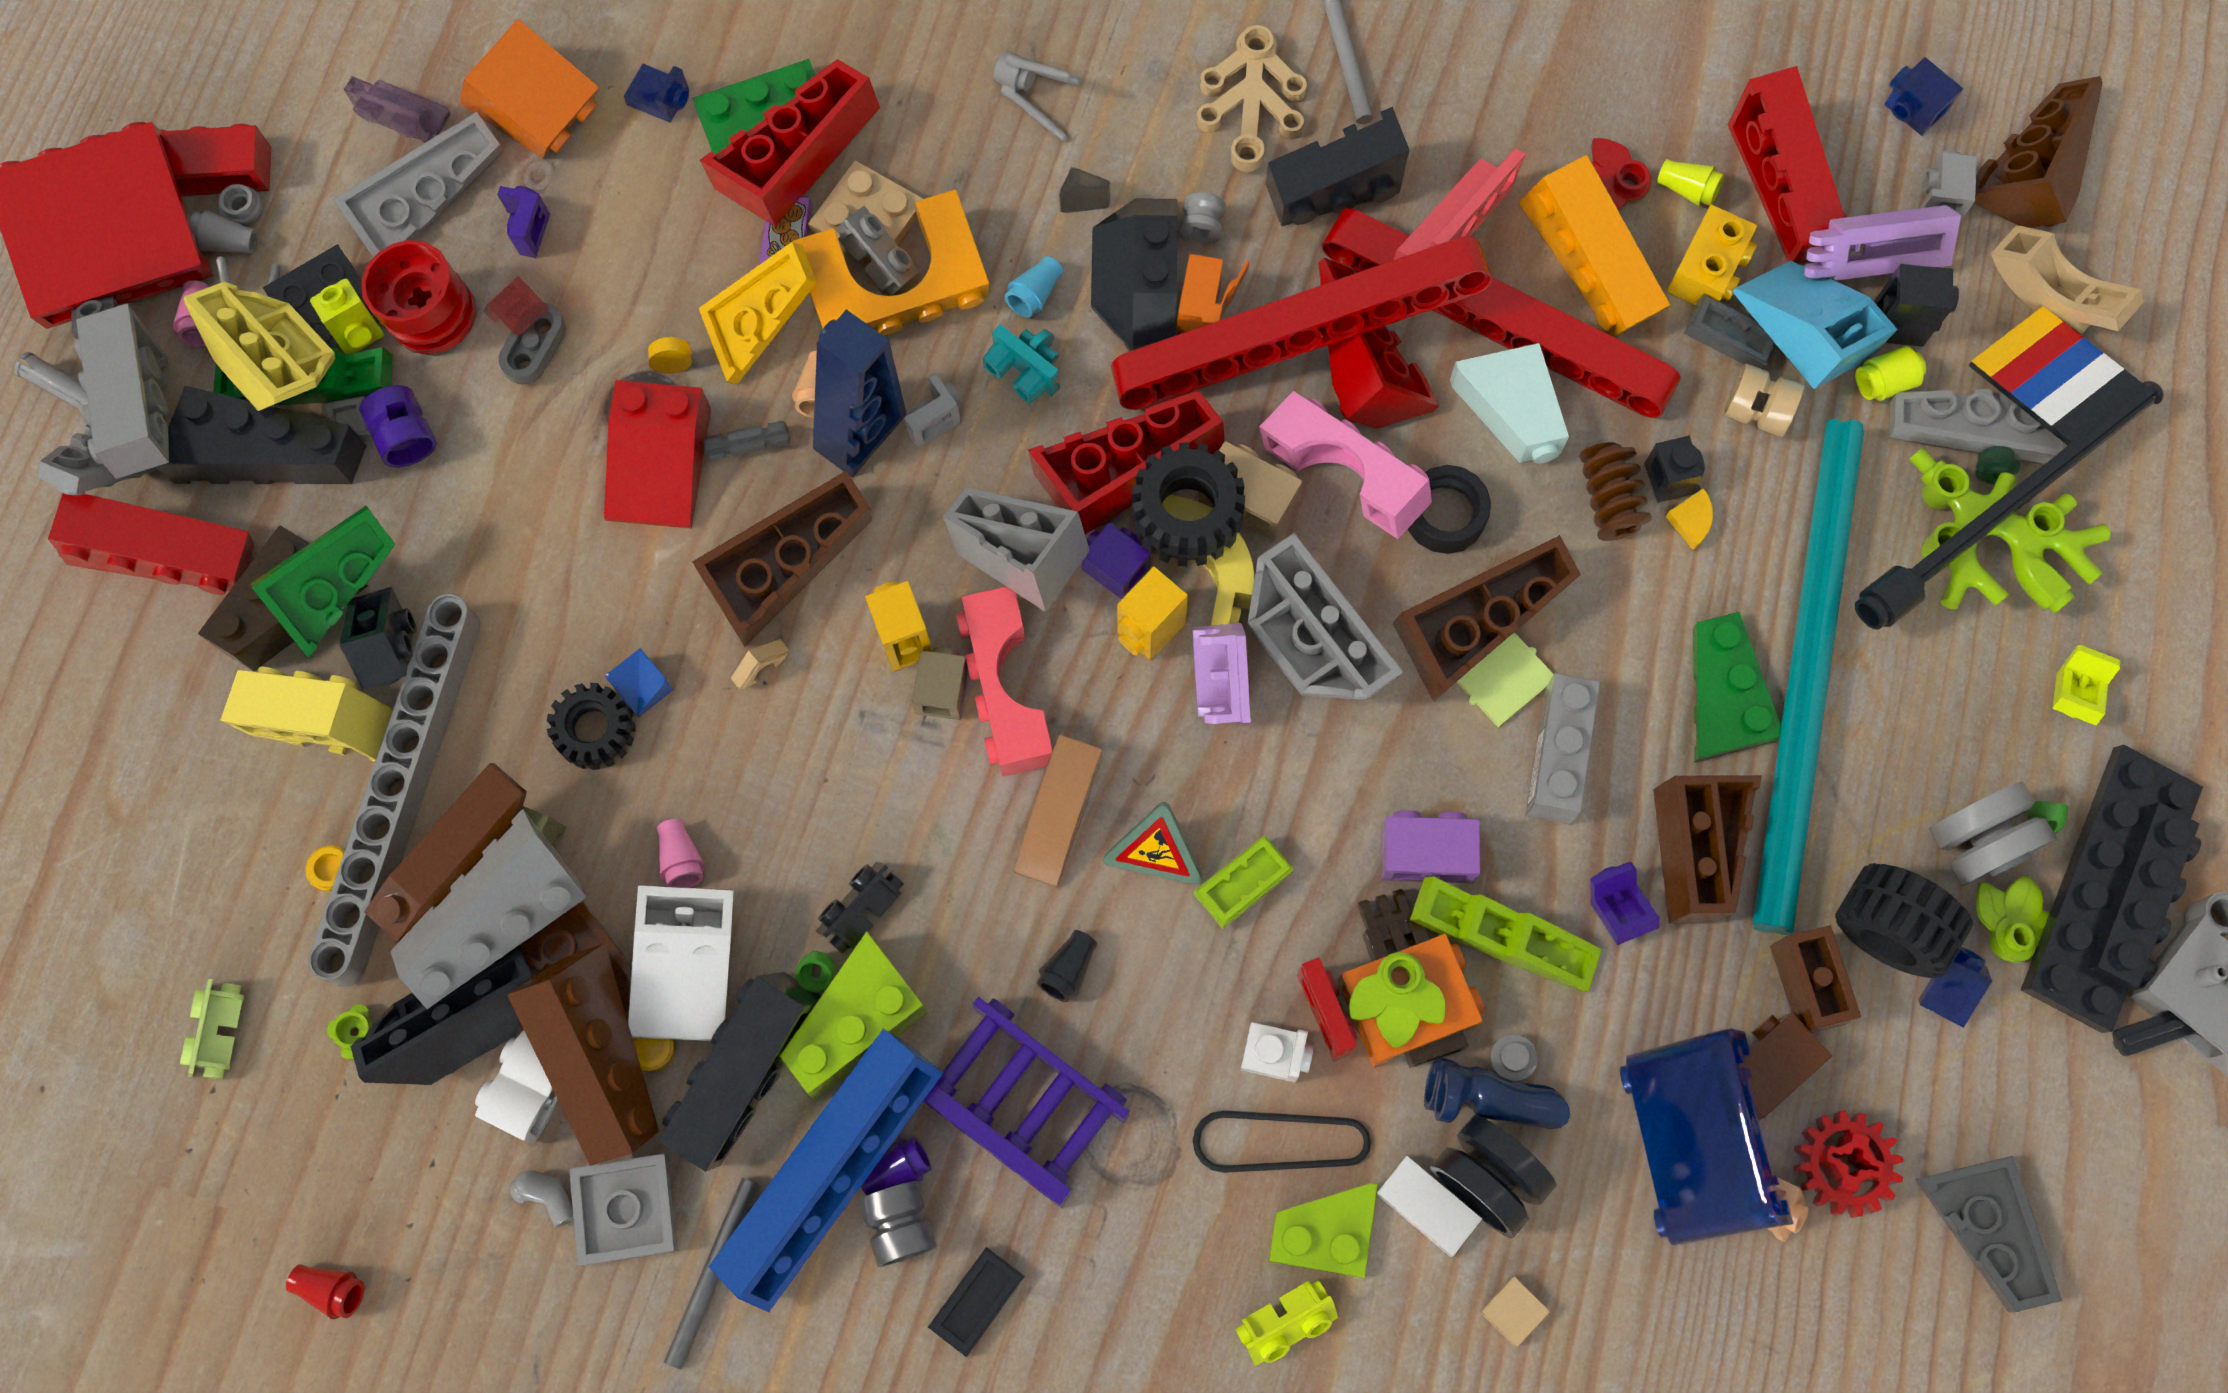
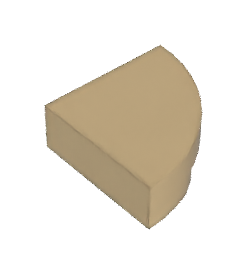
M779 639L748 650L731 676V680L739 690L759 681L756 677L758 672L771 663L777 667L788 655L789 649Z

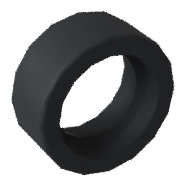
M1443 465L1430 468L1425 472L1429 478L1430 490L1444 487L1455 489L1464 494L1473 507L1472 519L1462 530L1449 532L1439 530L1430 525L1423 517V514H1421L1408 528V531L1418 544L1430 551L1445 554L1463 551L1478 540L1488 522L1491 500L1487 487L1476 474L1463 467Z

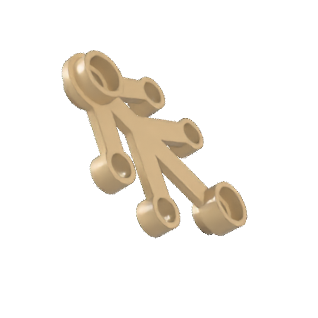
M1253 25L1246 28L1236 41V51L1217 66L1206 68L1200 75V90L1203 94L1214 97L1221 94L1224 90L1225 79L1247 65L1246 78L1212 103L1200 106L1197 110L1196 119L1197 126L1201 131L1206 133L1215 132L1221 125V118L1243 102L1241 136L1233 141L1230 158L1233 166L1245 173L1257 170L1262 165L1264 159V144L1257 137L1260 103L1279 122V133L1284 138H1298L1302 134L1304 126L1303 115L1296 110H1292L1262 79L1263 67L1282 84V97L1290 103H1297L1304 99L1307 89L1306 79L1302 75L1294 73L1276 55L1277 41L1271 31L1261 25ZM1258 46L1262 50H1253L1251 47ZM1216 79L1219 83L1209 85L1206 83V80ZM1297 85L1301 89L1299 91H1291L1287 87ZM1205 115H1213L1216 119L1213 121H1205L1202 117ZM1288 121H1294L1298 124V126L1295 128L1287 127L1284 123ZM1244 154H1249L1254 159L1245 160L1240 157Z

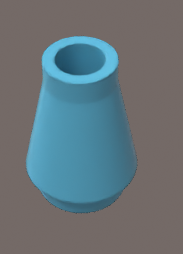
M1044 256L1039 263L1011 281L1007 286L1008 291L1005 294V301L1012 311L1024 318H1030L1033 314H1039L1057 280L1063 274V268L1060 263L1050 256Z

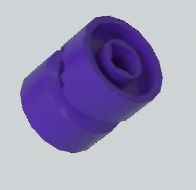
M402 385L388 386L373 392L361 402L359 412L369 433L374 436V444L386 466L394 468L410 466L422 461L435 450L437 445L435 436L427 420L422 417L421 407L412 389Z

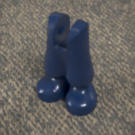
M1440 1057L1435 1059L1428 1072L1424 1093L1425 1110L1434 1111L1436 1121L1453 1122L1459 1115L1464 1102L1468 1108L1473 1109L1476 1115L1489 1120L1514 1122L1545 1129H1558L1569 1121L1570 1109L1566 1100L1559 1092L1549 1086L1515 1082L1480 1067H1464L1450 1059Z

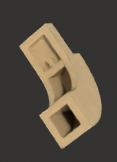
M2016 225L1991 252L1998 272L2018 298L2035 312L2042 306L2046 307L2079 334H2083L2090 325L2119 331L2144 303L2141 289L2095 279L2074 267L2061 253L2054 233Z

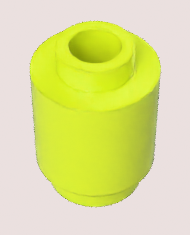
M1903 346L1866 360L1863 366L1856 370V384L1865 399L1882 401L1893 397L1896 393L1906 392L1921 386L1926 374V363L1919 352L1914 351L1908 346Z

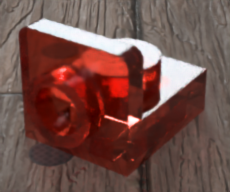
M517 276L486 305L483 311L495 323L500 319L514 335L520 336L547 311L548 307Z

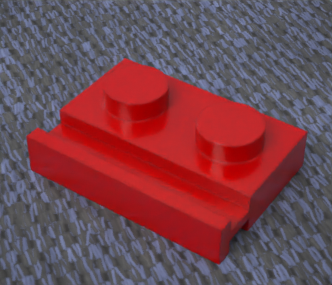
M1318 957L1303 963L1297 977L1333 1061L1350 1055L1355 1049L1354 1047L1357 1046L1355 1040L1358 1037L1349 1015L1347 1013L1343 1014L1336 998L1339 996L1335 980L1329 970L1325 971L1320 958Z

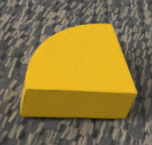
M1704 488L1670 510L1666 515L1668 521L1692 550L1697 548L1704 540L1713 520L1712 504Z

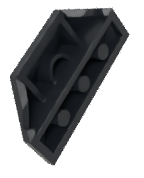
M1135 198L1096 224L1092 230L1091 308L1110 330L1124 342L1129 351L1176 336L1177 199Z
M521 949L511 950L428 1009L425 1008L413 993L393 1003L372 1024L365 1037H359L350 1046L359 1078L364 1083L432 1085L514 1037L520 1021L507 994L533 978Z

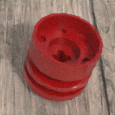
M415 240L393 243L378 252L366 266L361 281L362 297L375 317L386 326L397 342L411 352L425 355L446 352L461 343L472 329L477 314L475 298L441 251L429 243Z

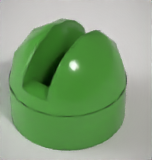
M2035 801L2031 810L2028 811V820L2035 817L2045 818L2054 834H2056L2065 826L2068 805Z
M812 951L800 960L795 970L796 980L801 987L808 991H823L830 985L835 975V963L829 954ZM816 964L822 967L820 977L813 976Z

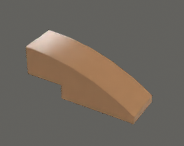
M1059 734L1029 819L1014 873L1056 888L1058 887L1086 811L1089 794L1103 759L1101 748Z

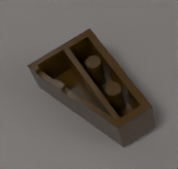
M279 525L198 634L219 651L253 672L294 642L292 637L255 593L250 584L310 543ZM365 584V586L363 588H360L356 594H359L361 591L367 588L368 585Z

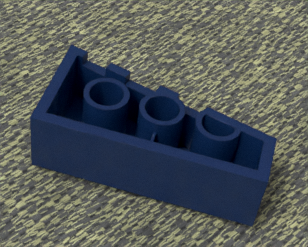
M846 309L837 320L833 319L824 326L817 342L813 449L842 471L847 470L850 477L853 478L904 419L907 413L889 339Z

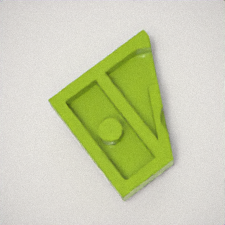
M1369 1183L1276 1212L1268 1262L1365 1278L1378 1184Z

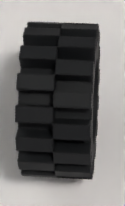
M590 682V688H586L583 683L575 685L577 692L572 694L566 689L561 693L565 699L561 703L554 700L551 705L555 710L554 715H547V722L551 726V728L547 729V733L553 741V746L568 762H573L582 769H585V766L588 765L592 770H599L601 763H605L607 767L614 765L615 762L612 758L618 754L622 759L627 754L623 749L626 744L632 746L634 738L630 735L631 731L636 732L635 723L631 719L633 717L631 710L618 694L616 695L613 689L606 685L603 689L598 683ZM590 711H599L605 714L608 726L601 738L592 742L581 741L577 738L575 725L583 714Z

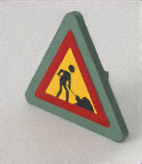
M1166 802L1159 803L1109 849L1103 858L1104 863L1108 866L1195 885L1200 884L1203 875L1170 805Z

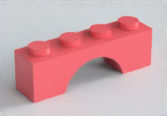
M1002 587L961 596L964 612L956 613L961 639L971 638L974 653L965 654L971 681L980 679L983 694L975 696L980 723L989 721L993 737L984 738L990 765L999 763L1002 777L1047 767L1053 750L1043 710L1028 708L1017 703L1008 696L999 682L1000 670L1005 658L1017 645L1025 641L1016 593L1008 587Z

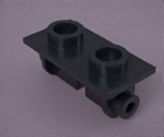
M876 862L872 867L868 864L863 866L849 883L853 889L841 902L838 899L833 900L818 918L822 924L816 929V932L825 938L830 933L834 934L835 936L829 943L842 954L848 948L853 950L865 933L874 926L862 915V912L868 908L878 918H881L901 895L899 890L904 883L891 872L884 878L882 874L888 869L885 864Z

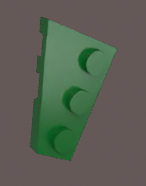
M806 59L693 97L695 108L712 152L715 155L731 144L729 138L743 129L745 132H748L765 119L763 113L775 104L781 106L796 96L795 90L815 76L810 60Z

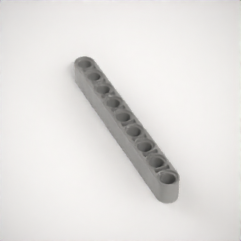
M454 594L438 596L428 607L413 650V656L407 668V675L402 682L309 953L308 964L311 972L316 977L338 987L354 985L362 978L366 970L380 926L367 916L364 911L388 876L402 862L479 633L480 622L477 615L461 597ZM462 613L459 622L453 626L446 627V622L452 615ZM448 654L447 660L441 667L432 668V663L439 655ZM434 695L433 701L428 708L421 711L418 710V705L424 697ZM419 737L417 747L411 752L404 753V746L411 738ZM400 779H404L402 791L397 795L389 796L392 784ZM389 822L390 828L388 833L383 838L375 840L376 829L382 823ZM374 865L375 873L372 879L361 884L360 875L366 867ZM359 908V920L354 926L346 928L345 920L347 915L352 910ZM344 953L345 960L342 968L331 974V961L336 955Z

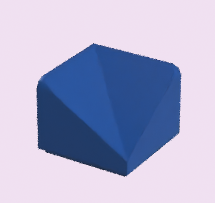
M641 648L605 676L638 718L674 690Z

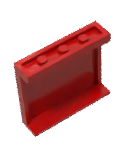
M153 122L130 123L117 133L107 136L91 135L83 138L80 144L64 149L49 148L39 152L38 157L22 162L6 161L0 163V230L30 318L44 328L49 329L71 322V309L79 307L87 301L101 300L114 296L118 304L123 305L182 287L188 281H201L214 277L209 261L200 253L163 145L168 142L167 138Z

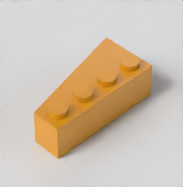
M1587 154L1543 177L1518 202L1594 311L1600 326L1607 330L1611 336L1616 337L1670 306Z

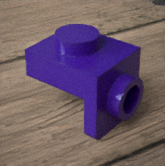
M1627 862L1617 867L1605 868L1590 879L1591 906L1617 945L1659 929L1660 917L1637 885V869L1632 862Z

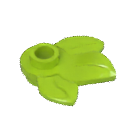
M2028 875L2016 879L2007 888L2006 892L1984 881L1978 883L1976 889V910L1980 921L1990 930L1988 938L1990 948L1998 958L2012 963L2026 961L2034 955L2050 912L2042 911L2044 902L2042 891L2037 883Z
M1396 952L1388 955L1381 961L1376 974L1362 978L1357 983L1350 999L1349 1013L1350 1018L1353 1020L1376 1018V1024L1382 1037L1388 1044L1397 1049L1413 1037L1420 1020L1433 1024L1443 1023L1445 999L1440 988L1425 979L1423 966L1417 958L1408 953ZM1395 969L1406 971L1409 977L1408 983L1405 985L1394 983L1391 977L1392 971Z

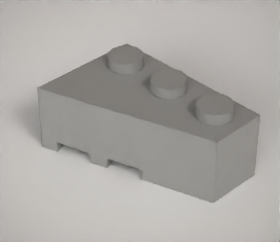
M965 487L943 515L958 556L1045 612L1090 551L1079 513L1073 510Z

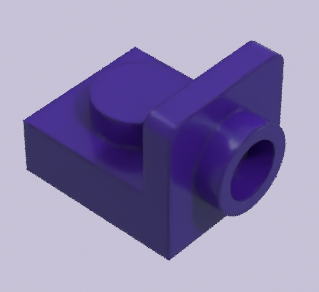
M500 186L497 195L506 211L511 214L507 222V234L520 255L536 258L550 213L541 196L536 191L524 186H517L515 189Z

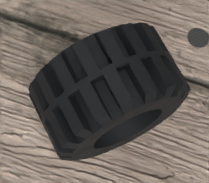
M1189 442L1179 443V450L1173 451L1170 445L1161 449V458L1158 459L1152 454L1146 460V470L1139 469L1136 474V485H1133L1132 519L1133 523H1135V533L1139 540L1145 539V549L1151 554L1156 550L1160 551L1159 560L1169 563L1171 557L1178 559V566L1187 567L1188 560H1196L1197 566L1207 563L1208 555H1211L1216 560L1223 556L1224 546L1231 548L1236 542V535L1240 533L1243 523L1246 497L1244 495L1245 485L1242 477L1237 478L1238 468L1235 464L1230 462L1225 465V454L1217 450L1212 455L1208 453V445L1199 443L1198 449H1189ZM1190 489L1206 495L1212 501L1214 509L1201 519L1184 521L1171 516L1164 509L1162 503L1170 494L1179 490Z
M1871 863L1862 868L1835 913L1837 925L1864 952L1899 971L1926 978H1940L1946 974L1973 926V920L1970 918L1969 912L1956 898L1936 883L1904 868Z

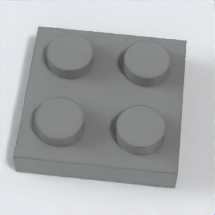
M667 1154L569 1168L578 1266H590L678 1251L669 1158Z

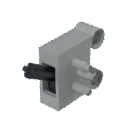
M2222 891L2193 902L2187 907L2184 914L2185 923L2155 961L2156 970L2153 977L2145 985L2140 986L2138 989H2133L2128 996L2129 999L2152 1017L2118 1028L2112 1033L2114 1040L2112 1043L2122 1056H2131L2181 1039L2228 1077V940L2224 938V936L2228 935V892ZM2211 908L2219 914L2221 925L2212 919Z

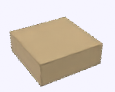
M1512 1276L1479 1311L1514 1347H1518L1550 1313L1515 1276Z

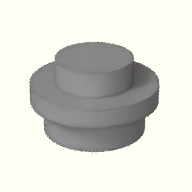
M1509 1034L1499 1038L1493 1044L1489 1056L1490 1065L1495 1074L1515 1082L1523 1081L1532 1075L1538 1062L1534 1045L1527 1038L1517 1034Z

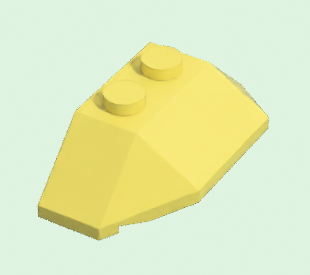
M225 281L183 297L185 305L213 361L258 411L317 387L335 360L334 351L289 303L260 293L238 290L236 285Z

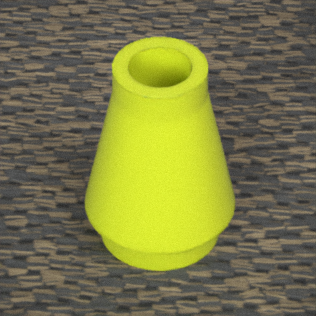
M1666 159L1659 172L1657 183L1668 187L1699 207L1702 204L1710 206V204L1713 205L1719 195L1725 174L1717 172L1716 166L1675 162Z

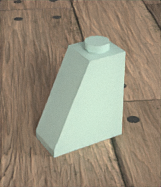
M1539 343L1455 362L1450 377L1452 388L1519 463L1531 460L1536 464L1546 463L1556 459L1562 453L1569 435Z

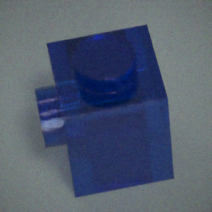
M1924 57L1912 69L1906 65L1897 73L1889 84L1893 91L1884 105L1892 111L1898 120L1907 123L1923 136L1950 110L1964 88Z

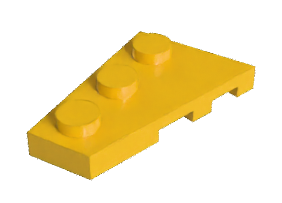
M794 242L789 243L698 308L727 382L738 385L817 283L802 245Z

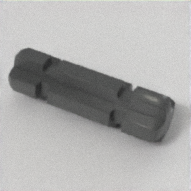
M784 421L768 423L767 428H762V425L727 432V436L724 437L721 434L707 436L704 439L705 453L709 460L714 461L726 458V454L730 453L733 457L766 450L767 445H772L773 448L785 446L790 441L788 427Z

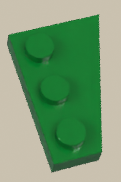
M364 506L253 581L250 585L304 654L310 658L319 646L318 642L331 625L334 626L343 615L344 608L357 591L365 586L396 544L368 507Z
M1740 612L1697 622L1693 627V679L1696 680V706L1694 707L1696 746L1694 747V763L1779 741L1781 724Z

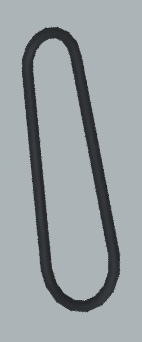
M1224 1110L1210 1113L1201 1119L1195 1128L1193 1136L1194 1151L1200 1162L1210 1170L1222 1173L1351 1166L1365 1159L1371 1145L1369 1132L1363 1124L1354 1119ZM1218 1118H1237L1353 1126L1362 1134L1364 1144L1360 1154L1349 1159L1223 1166L1214 1164L1205 1157L1201 1151L1200 1137L1206 1124Z

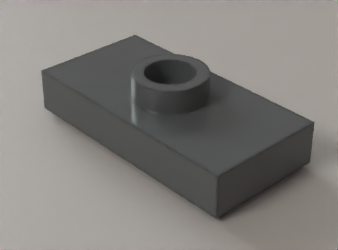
M1703 294L1698 299L1684 334L1742 364L1747 363L1761 369L1767 366L1775 345L1756 320L1706 294Z

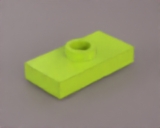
M1263 835L1197 888L1193 895L1223 930L1294 872V869L1271 841Z

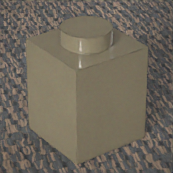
M945 647L933 648L932 652L920 651L912 704L917 715L960 720L968 674L965 656H960L958 651Z

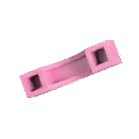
M1293 391L1259 426L1265 450L1297 472L1318 463H1337L1347 466L1358 473L1364 480L1360 492L1364 517L1396 539H1399L1432 503L1429 478L1421 468L1414 464L1406 465L1397 459L1386 445L1378 441L1375 443L1362 436L1351 422L1344 419L1339 421L1327 413L1324 406L1313 398L1307 400Z

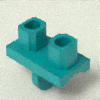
M999 324L992 332L993 345L982 358L985 370L998 379H1001L1012 366L1019 370L1022 374L1012 383L1013 390L1028 404H1031L1044 392L1052 397L1060 388V384L1056 382L1059 370L1052 365L1057 361L1059 354L1050 348L1054 341V335L1047 329H1043L1037 335H1033L1025 329L1018 338L1003 325Z

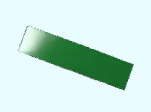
M383 347L351 354H344L336 348H331L335 353V360L317 387L274 405L313 404L340 401L363 395L367 397L379 389L391 386L393 354ZM215 363L213 392L249 401Z

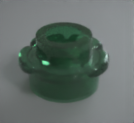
M2005 446L1990 447L1979 453L1975 475L1978 479L1990 485H1995L2000 473L2017 474L2021 469V463L2019 460H2015V453L2011 448Z

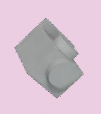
M1953 150L1938 153L1935 156L1934 166L1932 168L1928 167L1925 171L1922 181V192L1927 193V197L1919 208L1947 205L1961 215V221L1975 202L1977 156L1963 155Z

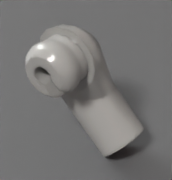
M530 1170L520 1173L510 1185V1194L516 1202L533 1201L545 1204L555 1228L574 1220L571 1201L563 1183L557 1177Z

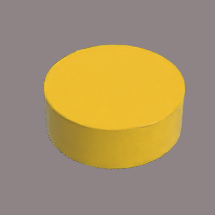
M663 337L653 341L648 347L649 366L657 372L666 374L685 371L692 364L690 344L677 337Z
M334 845L323 846L315 850L306 863L305 872L308 881L317 889L330 893L345 850Z
M633 1038L642 1071L650 1073L662 1071L674 1060L677 1049L675 1039Z

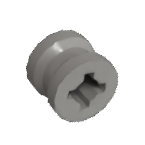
M1204 192L1187 195L1183 206L1186 217L1181 220L1180 224L1181 235L1197 243L1218 241L1222 231L1219 219L1224 216L1226 205L1223 199Z

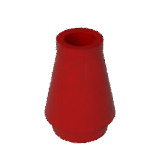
M302 1264L292 1269L286 1281L287 1292L297 1295L330 1319L351 1317L360 1306L365 1290L363 1281L358 1280L354 1272L312 1268Z

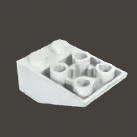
M638 886L628 1021L632 1038L711 1041L716 1029L725 1020L734 890Z

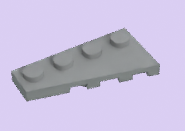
M476 111L333 200L374 258L378 252L393 243L416 240L503 150Z
M1974 389L1971 394L1954 395L1951 390L1899 392L1890 401L1889 438L2043 464L2067 447L2065 443L2003 393H1992V389Z

